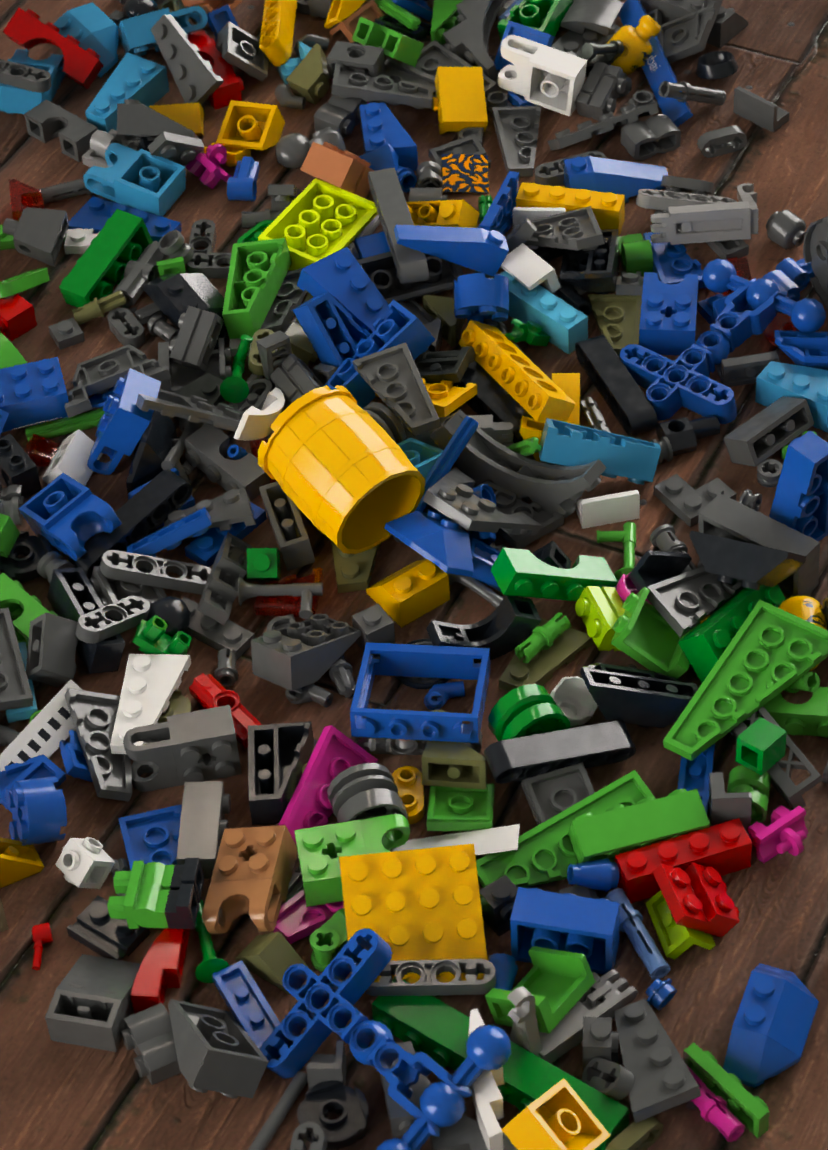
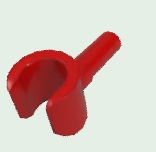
M49 923L38 924L32 927L34 941L33 970H40L43 952L42 944L53 942Z

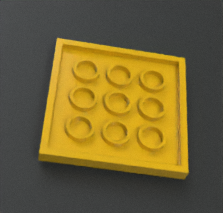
M474 844L339 857L347 942L358 930L369 928L390 945L392 949L390 961L487 960ZM443 972L436 979L447 983L452 981L455 975L451 972ZM408 973L402 979L409 983H415L421 977L417 973ZM461 973L462 981H466V973ZM479 973L477 980H483L484 973ZM378 975L373 982H379L381 976Z

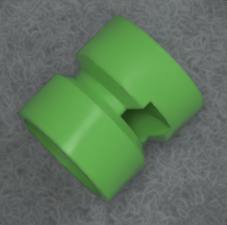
M739 765L729 773L727 793L750 792L752 794L751 825L755 822L763 823L767 817L771 777L768 772L761 776L749 768Z

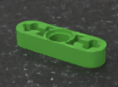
M47 267L30 270L0 281V298L15 295L50 281Z

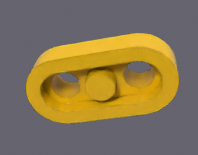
M412 766L400 767L393 772L392 776L398 789V795L401 797L408 814L409 824H414L420 821L425 813L422 773L419 769Z

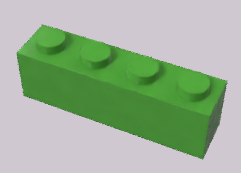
M678 789L669 793L666 797L658 799L646 797L635 805L627 807L615 805L608 808L604 813L593 815V813L581 814L571 821L568 834L578 863L605 858L614 861L615 855L710 826V822L698 789L689 791Z

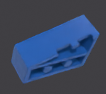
M329 292L313 297L293 309L321 363L335 366L337 369L346 358H353L356 354L355 346L361 339H368L371 335L352 319L353 316Z

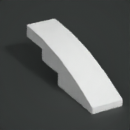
M477 1008L470 1010L469 1035L477 1027L485 1025ZM503 1066L496 1070H484L471 1086L478 1125L488 1150H504L503 1132L497 1121L504 1118L503 1097L498 1089V1086L504 1084Z

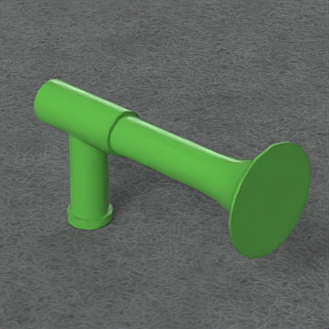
M626 522L623 525V531L597 530V543L623 542V568L617 570L614 574L617 581H619L623 574H629L635 567L637 526L634 522Z

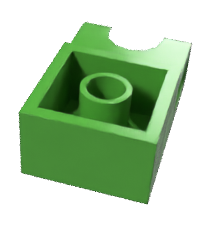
M391 814L294 830L306 906L310 907L343 901L339 857L390 852L389 850L404 845L410 835L408 820L401 814Z

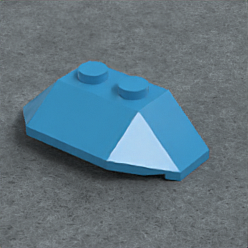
M93 2L67 10L54 23L60 29L59 34L65 38L67 35L74 37L80 42L79 47L85 51L87 48H90L100 55L99 60L104 65L98 74L100 78L118 61L119 27Z

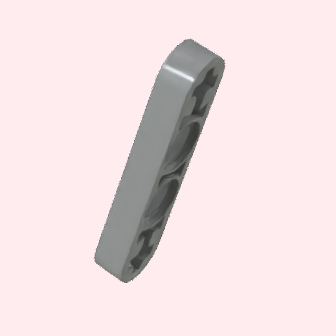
M639 189L636 205L646 209L668 211V207L737 201L720 196Z

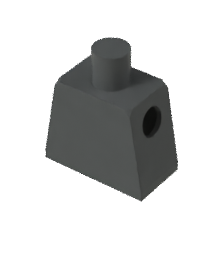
M26 207L23 209L19 221L6 218L2 231L4 234L13 236L16 251L54 266L69 227L67 212L64 210Z

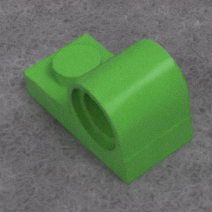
M641 233L619 236V258L623 270L626 273L635 274L636 271H641V277L644 276V272H653V253L650 241L643 240Z

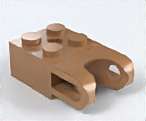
M286 825L224 829L202 913V919L209 934L227 933L233 921L240 915L249 913L251 920L258 928V932L274 931L281 904L286 901L287 890L297 857L296 844Z

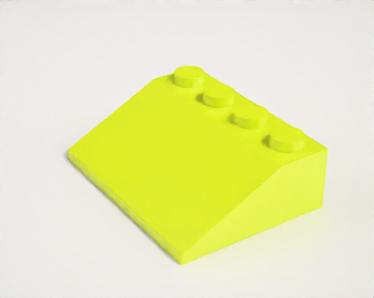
M315 178L258 236V241L286 238L292 259V265L289 270H297L347 247L377 216L378 212L373 201Z

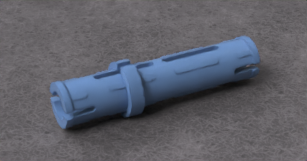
M622 888L610 891L605 899L620 902L619 930L626 933L635 951L647 968L650 977L653 980L663 978L669 973L670 966L666 963L654 940L642 923L643 916L640 911L633 908Z

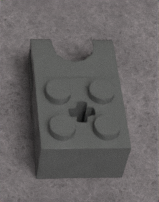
M230 705L166 716L167 722L135 727L128 730L123 739L125 752L134 761L131 765L132 785L141 792L184 785V782L208 781L242 774ZM137 741H144L148 743L143 744L141 746L134 745V743H136ZM153 772V774L147 778L140 777L144 773Z

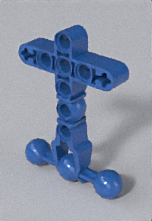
M715 259L707 263L703 269L702 280L706 288L714 293H724L728 290H733L734 292L725 299V308L716 318L715 324L712 323L710 325V330L702 333L696 343H693L690 346L691 348L683 351L675 361L638 344H630L622 348L620 359L636 383L647 389L646 398L653 406L659 421L669 419L683 406L704 417L716 415L719 424H727L737 417L734 392L728 386L709 378L710 372L713 373L715 366L721 364L722 359H727L729 353L735 350L734 348L739 347L752 335L763 333L775 318L776 310L791 316L790 319L794 327L800 332L810 333L819 330L826 319V311L823 304L813 298H804L798 302L788 298L787 291H780L778 285L773 280L766 278L756 279L755 277L749 281L738 276L733 264L728 260ZM747 304L754 310L741 312Z
M363 928L358 930L349 939L320 976L303 964L291 965L285 971L282 979L283 987L298 1002L266 1039L260 1051L269 1061L267 1064L269 1070L281 1078L289 1079L302 1069L331 1032H335L343 1041L349 1044L351 1053L358 1062L374 1066L385 1077L387 1082L390 1083L388 1087L389 1096L416 1118L415 1122L401 1139L385 1140L376 1150H420L431 1135L440 1137V1128L453 1126L461 1119L465 1111L464 1098L473 1096L470 1087L484 1070H496L507 1063L511 1055V1041L506 1032L497 1026L489 1024L477 1027L470 1033L466 1041L468 1057L453 1075L449 1074L424 1052H418L415 1055L406 1052L393 1041L391 1031L385 1024L369 1020L354 1007V1004L388 965L392 957L390 945L375 931ZM352 972L350 977L347 980H345L347 975ZM329 1000L327 1005L323 1007L324 1003ZM352 1019L351 1023L345 1027L346 1023ZM375 1038L374 1043L368 1047L370 1041ZM399 1058L397 1064L391 1068L393 1061ZM432 1072L442 1081L432 1083L423 1091L420 1097L419 1108L410 1099L413 1094L410 1086L418 1082L420 1074L427 1076Z

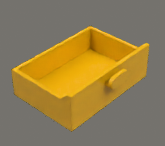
M437 67L435 75L436 97L432 98L433 111H438L440 134L459 132L467 127H483L485 132L488 118L482 67Z

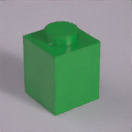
M247 548V579L250 581H281L280 550L278 548Z
M760 717L737 736L735 761L762 776L785 756L787 731Z

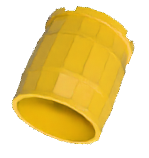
M336 385V389L330 391L323 386L313 389L296 399L277 416L270 426L274 433L267 443L263 440L259 446L258 465L271 479H275L279 483L283 492L321 533L325 534L343 553L358 554L372 549L392 535L384 529L387 522L415 511L425 492V478L413 466L404 451L368 412L357 405V400L344 386Z

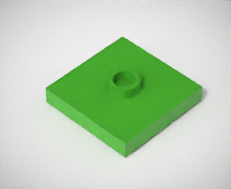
M487 784L486 790L430 786L427 831H474L493 828L495 784Z

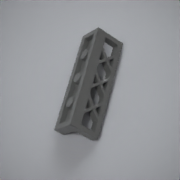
M761 707L752 714V717H748L729 733L737 741V736L748 728L745 724L752 725L759 719L758 714L763 719L777 726L779 725L768 711ZM787 735L786 748L790 750L788 761L779 760L767 772L771 777L770 783L793 810L797 806L802 808L806 806L802 794L823 779ZM792 769L807 770L811 775L797 786L791 780Z

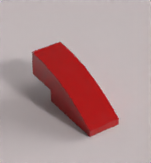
M164 928L151 945L137 972L131 992L135 1014L160 1003L164 1005L167 988H181L190 929Z

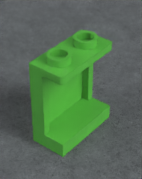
M643 587L637 594L632 592L623 603L622 608L625 609V612L617 619L612 628L615 634L611 644L650 671L678 679L688 670L690 665L678 642L698 625L680 638L655 607L645 601L650 590Z
M533 946L528 951L533 968L514 989L523 986L535 997V1014L539 1032L550 1033L595 983V979L584 954ZM492 988L485 995L496 1024L513 1026V1020L508 1016V1013L516 1006L507 998L512 991Z

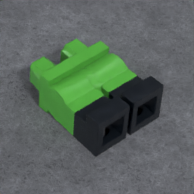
M186 858L185 864L165 865L159 862H150L144 865V861H133L131 871H115V893L126 895L109 896L107 907L110 918L126 919L129 929H139V926L145 928L194 929L199 909L198 903H200L204 885V876L199 858Z

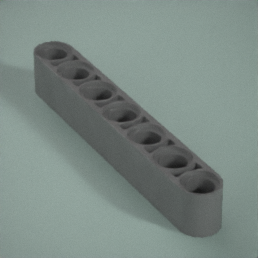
M395 168L368 172L371 194L401 285L429 280L428 265L424 253L396 242L395 225H414Z

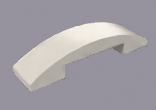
M274 388L268 393L261 410L253 406L247 409L242 415L233 438L250 441L262 439L273 432L270 426L281 413L285 404L283 392L278 388Z

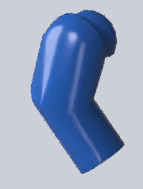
M232 444L227 450L230 460H238L248 454L244 448L237 444Z
M464 682L434 684L424 698L425 706L430 710H439L449 698L465 696Z

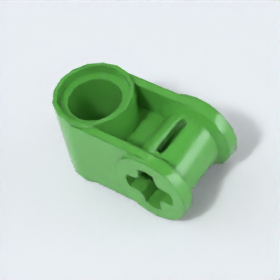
M344 908L338 910L327 922L313 931L310 936V946L313 949L311 963L315 969L321 972L325 970L347 943Z

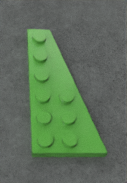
M759 600L664 738L663 747L690 761L695 759L827 658L828 630Z
M633 770L520 835L518 850L491 853L477 860L478 881L484 888L506 875L517 888H526L567 879L568 866L578 863L568 834L571 821L584 813H593V815L604 813L608 808L615 805H624L625 807L635 805L641 799L654 797V795L636 770Z

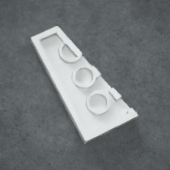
M129 654L110 743L112 754H126L123 739L128 730L158 723L161 714L165 713L170 705L169 699L174 691L178 690L184 671H188L191 665L190 655ZM137 741L136 743H134V745L136 746L148 744L144 741Z

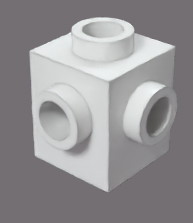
M86 837L85 839L70 838L63 847L62 853L55 865L64 873V878L78 888L100 889L113 868L115 861L102 849L103 845L96 839Z

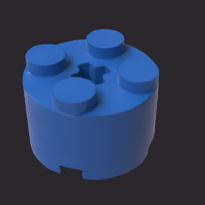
M471 273L457 277V281L454 280L455 317L467 319V323H469L470 319L484 323V319H492L499 322L507 321L509 314V279L499 274H494V279L486 278L485 273Z
M51 776L15 781L11 789H6V805L8 808H12L13 821L9 823V832L12 840L21 841L23 846L64 840L66 834H60V828L67 826V811L63 790H56L54 786L55 782H59L57 777Z

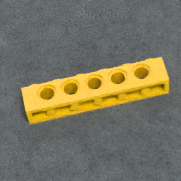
M470 319L458 344L461 347L472 346L475 351V361L537 422L545 423L546 418L567 422L576 403L497 327Z

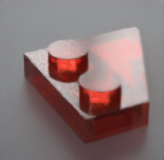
M314 568L312 575L298 579L296 574L284 577L279 581H270L260 585L320 583L323 580V568ZM258 596L254 606L255 614L268 616L294 614V617H300L301 596ZM313 596V615L317 611L319 596Z

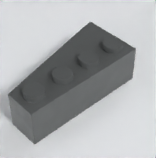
M721 493L698 513L700 533L807 556L805 563L795 574L778 584L779 588L791 595L790 597L808 596L818 586L819 541Z

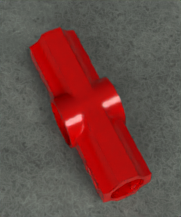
M202 673L195 677L192 685L189 687L190 694L205 709L230 705L236 739L244 748H247L248 726L262 724L241 704L240 697L236 692L226 690L211 674L206 675Z

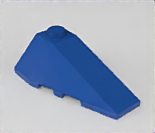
M592 156L564 159L565 188L625 195V203L629 202L630 197L638 195L639 189H665L661 187L662 176L668 175L665 166Z
M397 224L394 227L397 244L493 277L498 272L509 252L505 236L496 230Z

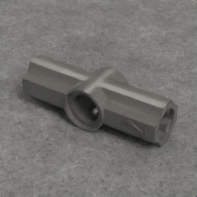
M153 241L152 244H149L137 261L130 260L124 270V278L113 291V293L122 291L126 298V304L120 307L129 309L144 292L143 285L158 278L156 262L168 259V255L163 254L158 248V241Z

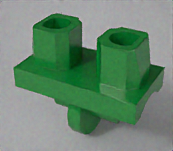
M154 615L148 621L142 619L139 622L133 643L138 645V650L144 654L186 655L192 638L183 631H178L173 637L164 633L167 629V623L162 618Z

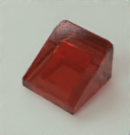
M33 433L26 445L25 452L36 466H49L60 444Z

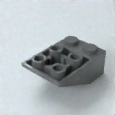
M319 613L312 615L310 619L289 623L287 627L280 630L266 631L263 633V636L251 640L253 675L290 691L313 684L362 635L361 630L349 626L347 622L337 621L329 618L327 614Z
M82 954L56 988L46 1013L45 1019L51 1041L117 1052L122 1039L121 1031L125 1030L123 1018L130 1016L133 1009L131 992L141 964Z

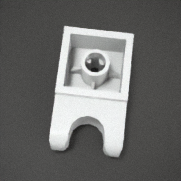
M510 35L504 38L501 42V55L504 59L513 63V65L505 66L498 73L499 87L524 96V100L570 117L576 109L575 100L585 82L587 60L520 36Z

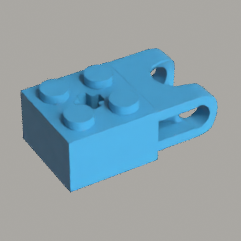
M192 6L170 12L169 8H164L121 20L118 25V33L124 53L128 52L141 57L153 48H155L156 52L160 51L151 28L164 14L172 15L187 35L201 31L206 26L207 14L202 7ZM188 19L194 20L196 25H191Z
M17 49L12 58L7 61L48 71L51 75V88L45 92H33L0 83V111L25 114L46 99L51 102L65 77L63 72L64 56L52 54L47 59L34 60L28 56L30 50Z
M112 143L105 150L107 168L92 166L83 176L86 188L92 193L116 203L161 217L165 215L186 189L185 166L163 157L151 155L146 150L140 149L136 151L119 143Z

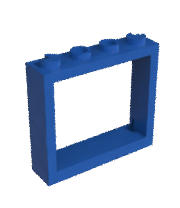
M366 642L350 709L351 737L479 743L490 678V648ZM371 654H380V659H373ZM474 659H482L481 664H474ZM375 675L477 680L472 713L369 709L368 704ZM463 721H470V724H463Z

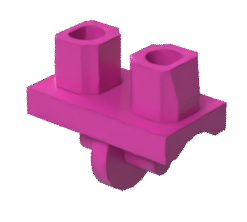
M219 143L209 145L206 149V154L200 152L194 160L185 166L197 177L202 174L199 180L211 189L216 186L220 179L228 182V178L232 177L219 166V164H224L227 160V149Z
M781 805L772 812L771 824L766 827L761 822H755L748 827V836L756 847L757 859L764 864L777 854H783L786 851L793 856L803 852L802 840L807 838L808 829L804 822L805 809L797 806L793 810H789Z

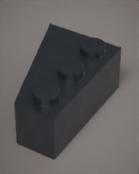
M312 721L248 726V794L252 825L280 823L302 776V767L308 763L314 748Z

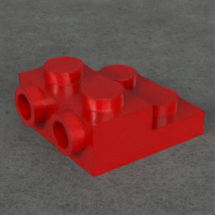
M692 862L683 870L661 863L652 871L676 924L722 938L740 921L739 910L726 893V883L722 880L719 872L713 867H706Z

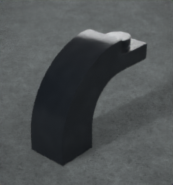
M506 595L497 609L490 616L479 622L459 625L431 620L426 630L433 646L490 648V660L507 654L524 642L533 633L532 630L539 625L541 618L532 599ZM474 659V663H481L482 659Z

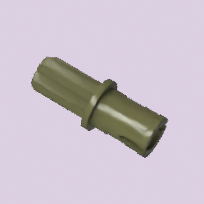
M117 291L99 300L95 297L93 298L94 301L73 309L72 312L80 326L94 318L105 317L104 313L126 304V298L122 291Z

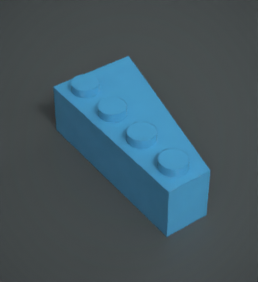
M546 418L540 440L542 449L538 454L540 461L569 467L585 465L599 459L606 466V470L601 475L610 478H616L617 476L627 477L628 481L644 485L645 481L653 482L661 447L657 443Z

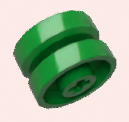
M527 684L511 690L500 698L490 712L488 727L496 739L501 741L570 729V721L559 706L556 705V702L544 686Z

